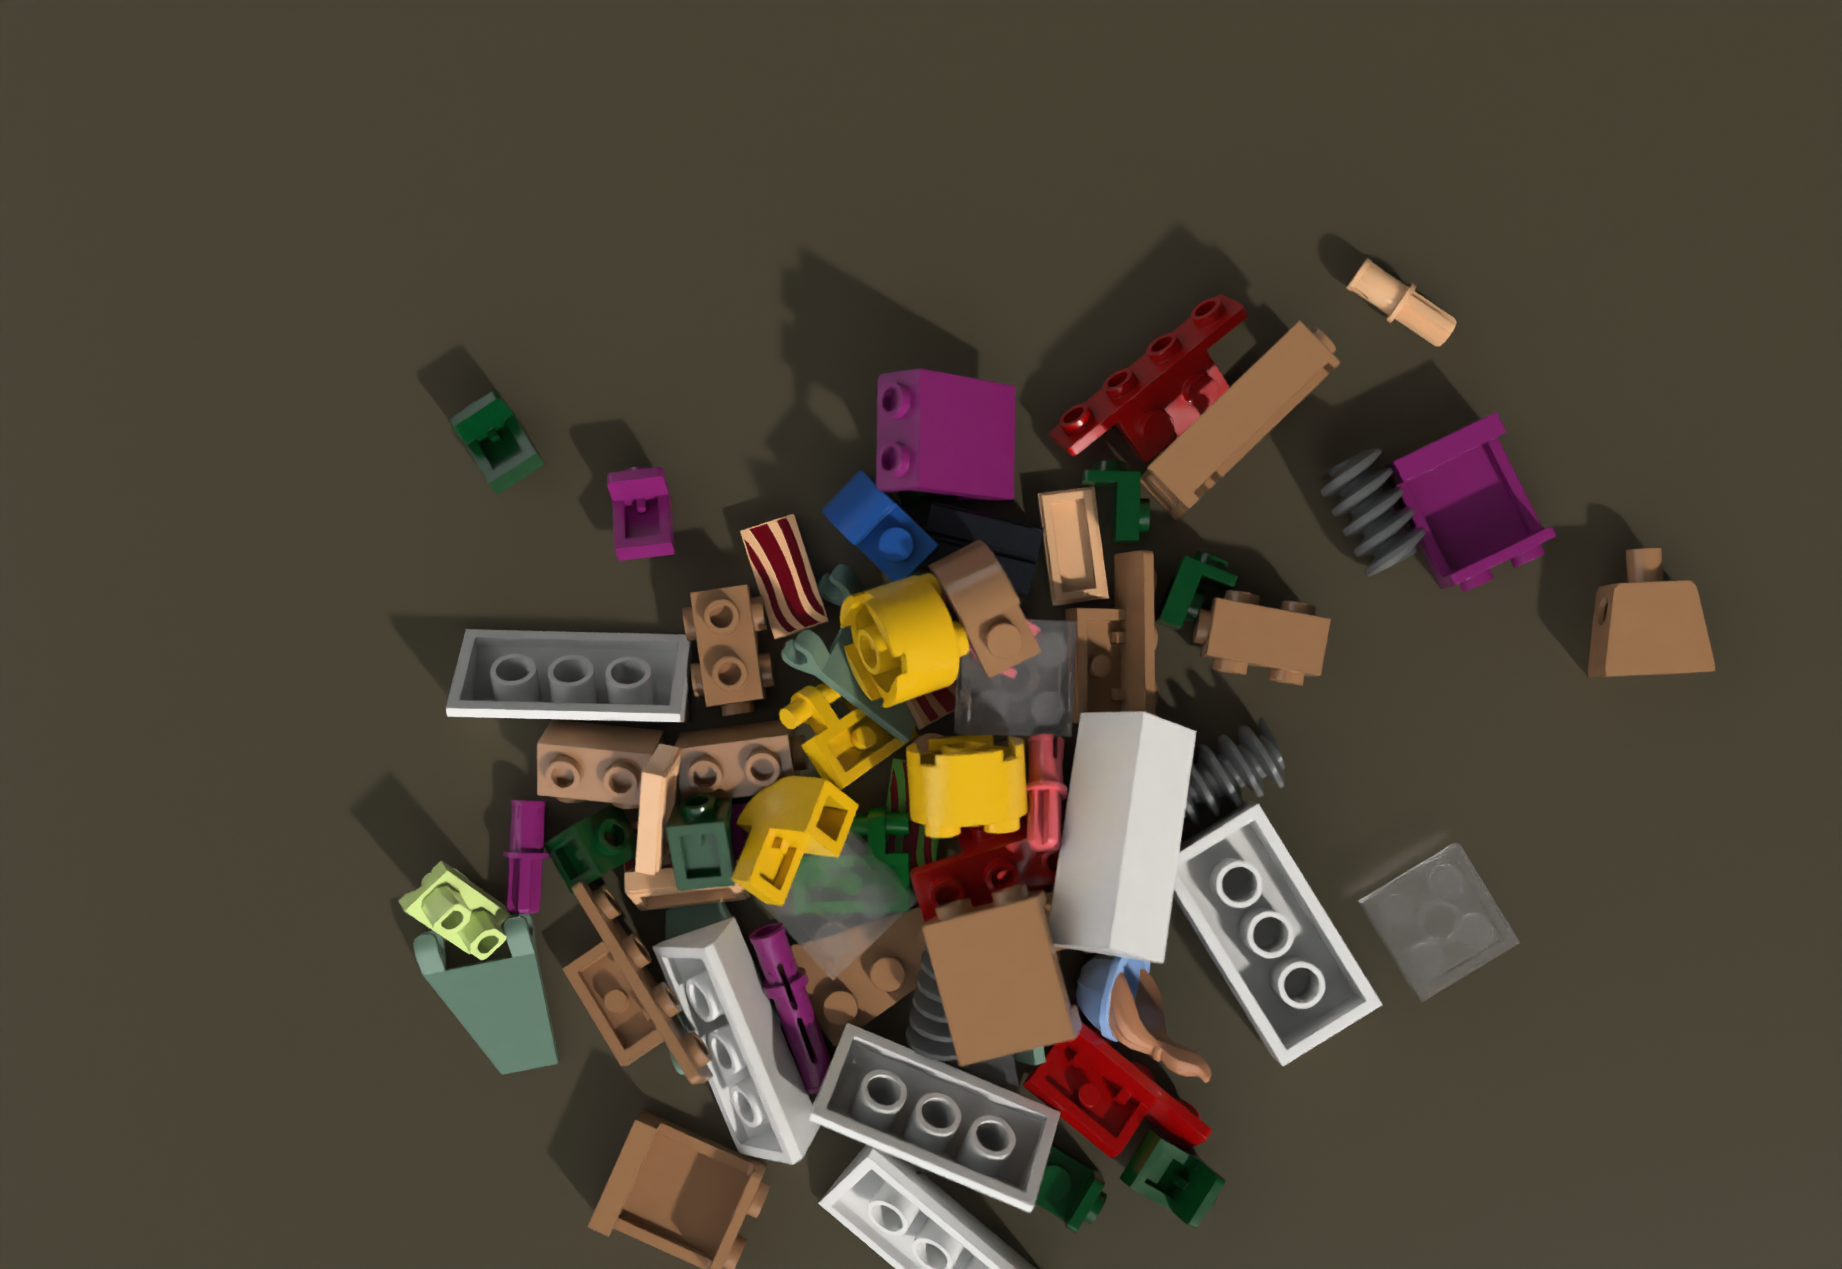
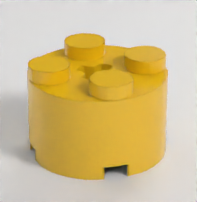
M930 573L921 576H909L848 596L842 604L840 612L841 629L851 626L853 639L852 644L844 646L847 661L864 694L871 701L881 698L884 700L881 707L888 708L952 685L958 675L959 657L968 653L969 642L966 632L959 622H952L942 600L940 584L936 577Z
M974 734L928 739L929 751L919 753L916 743L908 745L906 747L911 820L925 826V836L934 838L959 835L961 833L960 827L984 825V831L989 833H1007L1020 829L1019 817L1024 816L1028 812L1024 741L1018 737L1008 736L1009 747L994 746L993 735Z

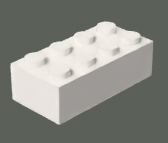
M1246 802L1243 806L1238 807L1180 843L1173 896L1269 1053L1278 1063L1285 1066L1383 1005L1258 803Z

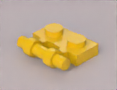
M824 682L816 687L806 686L793 694L790 704L779 711V718L788 729H795L802 723L810 725L816 735L803 743L801 747L821 778L827 779L840 790L919 735L914 729L910 740L903 743ZM837 700L844 702L850 711L840 719L830 706Z

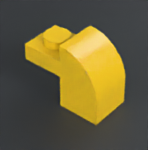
M790 776L776 780L771 785L764 787L749 801L736 822L739 827L749 833V836L731 880L764 903L783 906L804 853L839 858L859 805L825 778Z

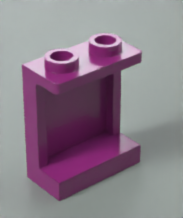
M920 368L881 374L878 377L876 487L879 491L915 490L957 496V501L968 503L1014 499L1015 386Z
M1497 412L1385 466L1391 467L1393 471L1387 479L1390 487H1402L1404 491L1397 500L1400 507H1413L1415 510L1414 515L1408 520L1410 527H1424L1426 530V534L1418 543L1423 548L1422 551L1441 589L1459 584L1464 593L1494 579L1490 568L1506 560H1510L1513 568L1532 561L1545 554L1541 544L1557 536L1552 526L1544 528L1541 525L1498 437L1506 433V430Z

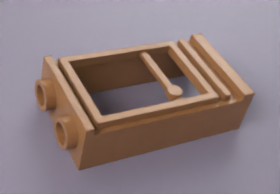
M1301 321L1296 323L1147 467L1148 470L1141 475V486L1176 521L1341 363L1333 355L1336 351L1333 342L1319 328L1311 326L1308 329Z

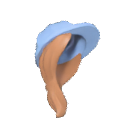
M1097 953L1082 967L1080 977L1077 979V1003L1082 1013L1101 1032L1102 1036L1114 1042L1120 1041L1131 1049L1152 1055L1154 1060L1162 1061L1169 1070L1178 1075L1200 1077L1204 1083L1210 1080L1212 1075L1211 1068L1202 1055L1196 1050L1169 1038L1166 1032L1162 994L1153 977L1149 974L1151 962Z

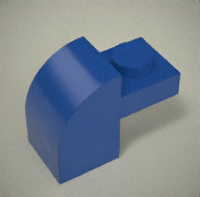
M860 469L821 509L831 523L893 582L913 576L941 547L906 513L907 511L891 495L885 491H879L876 487V481L863 469Z

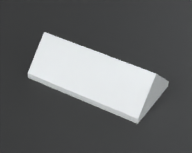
M466 629L446 704V713L450 717L690 722L692 641H688L684 634Z
M1090 712L1080 714L1048 923L1054 946L1160 964L1164 963L1196 731L1146 712Z
M735 917L662 941L653 946L669 988L673 991L681 1005L682 1011H680L688 1033L695 1031L703 1040L712 1056V1061L707 1063L713 1077L708 1081L738 1153L792 1165L803 1159L821 1125L809 1120L813 1105L806 1092L770 1001L765 996L761 979Z
M847 1023L813 1103L809 1120L1022 1210L1031 1212L1035 1205L1061 1112L943 1062L921 1056L912 1049Z
M868 1144L862 1148L818 1203L895 1269H1036L913 1164Z

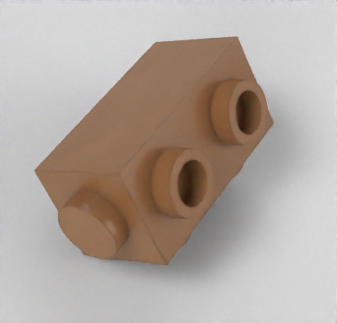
M747 584L691 592L692 606L683 607V621L687 640H697L700 662L691 664V678L695 697L705 696L706 707L720 706L722 717L756 712L754 701L766 700V687L775 686L771 653L760 652L758 631L767 630L763 597H753L752 589Z
M1226 590L1225 599L1215 598L1209 601L1208 610H1199L1194 626L1193 642L1201 644L1199 657L1214 659L1212 670L1246 675L1248 666L1270 670L1268 680L1303 686L1304 676H1321L1331 619L1315 616L1316 606L1301 602L1282 601L1281 609L1259 606V595Z
M552 719L537 742V795L556 797L564 803H581L590 800L609 802L622 809L639 808L642 771L658 745L664 744V730Z
M781 720L681 732L674 746L679 747V752H681L679 770L681 799L683 800L697 794H710L715 799L731 798L733 801V798L756 795L764 787L771 785L781 778L800 776L801 770L809 769V758L801 747L806 742L805 736H795V730L786 728Z

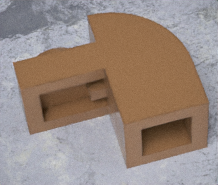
M977 540L928 565L932 575L936 577L940 584L942 596L952 616L964 628L968 641L985 675L989 679L1042 652L1019 606L1020 601L998 560L984 542Z

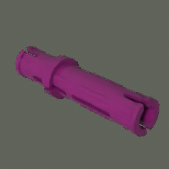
M782 922L770 923L757 928L749 935L765 976L762 988L765 996L774 1001L787 1041L803 1078L806 1092L808 1094H817L830 1065L831 1056L806 990V985L809 983L806 970L797 965L785 933L784 924ZM779 963L782 965L791 989L792 999L788 998L777 968ZM798 1018H801L812 1047L811 1052H808L797 1023Z

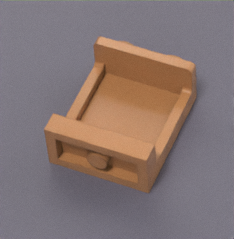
M1026 884L1004 888L992 893L994 902L973 908L969 898L949 902L936 907L937 917L930 919L922 926L960 1066L1076 1038L1082 1028L1076 1004L1070 1005L1044 912V904L1047 902L1044 890L1028 893Z
M642 1110L634 1121L588 1228L608 1237L613 1229L618 1230L702 1269H735L747 1242V1238L738 1235L746 1214L754 1218L758 1217L771 1187L761 1182L767 1165L746 1155L739 1154L735 1150L648 1111Z

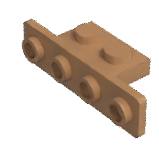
M1139 550L1114 555V609H1065L1066 723H1079L1080 714L1090 712H1146L1155 716V707L1159 695L1155 682V649L1158 642V632L1154 624V593L1157 587V573L1154 568V554L1152 551Z
M582 880L571 887L572 891L603 941L562 968L619 1064L621 1066H628L665 1041L691 1084L704 1083L712 1078L713 1074L707 1063L712 1061V1056L707 1046L695 1031L688 1034L676 1015L682 1011L678 999L666 983L661 982L657 984L646 966L652 962L650 954L634 933L628 936L621 926L617 916L622 914V910L613 894L604 885L598 888L596 884L589 883L586 885Z

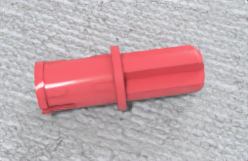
M1037 734L1028 739L1029 770L1028 782L1026 784L1028 800L1027 841L1032 850L1039 852L1059 849L1061 845L1062 801L1068 797V787L1063 784L1065 740L1058 736L1055 738V745H1053V734Z

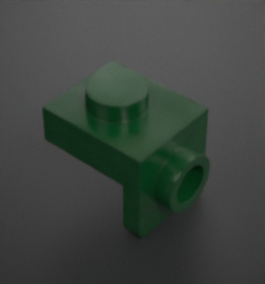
M492 391L481 399L470 403L465 409L449 419L453 430L467 445L487 483L497 495L545 465L520 419L497 391Z
M1112 460L1094 461L1093 470L1082 471L1079 487L1094 486V488L1113 489L1111 544L1134 545L1139 541V532H1148L1150 523V499L1140 497L1141 471H1127V462Z
M1151 1129L1119 1177L1129 1188L1171 1210L1185 1224L1192 1228H1197L1207 1212L1215 1204L1218 1194L1225 1185V1179L1200 1157Z

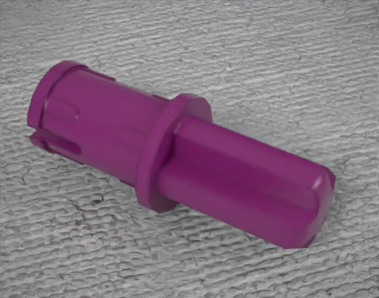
M511 800L509 851H503V857L508 858L507 911L516 914H533L539 912L541 908L543 859L549 858V853L544 852L545 807H547V801Z

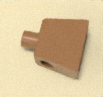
M1661 548L1626 550L1627 583L1600 586L1596 592L1588 678L1715 671L1713 652L1697 585L1694 580L1663 581Z

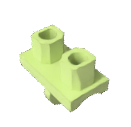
M443 861L436 864L432 872L424 876L421 887L413 892L406 893L399 900L406 913L469 955L473 954L480 960L487 959L506 940L507 936L500 927L510 916L505 905L468 880L463 873L455 868H451Z

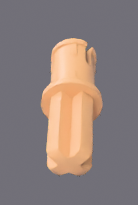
M1369 258L1364 261L1346 287L1349 291H1353L1388 315L1386 321L1391 323L1394 319L1434 346L1440 347L1455 329V318L1415 292L1414 290L1417 285L1411 283L1407 286L1374 264Z

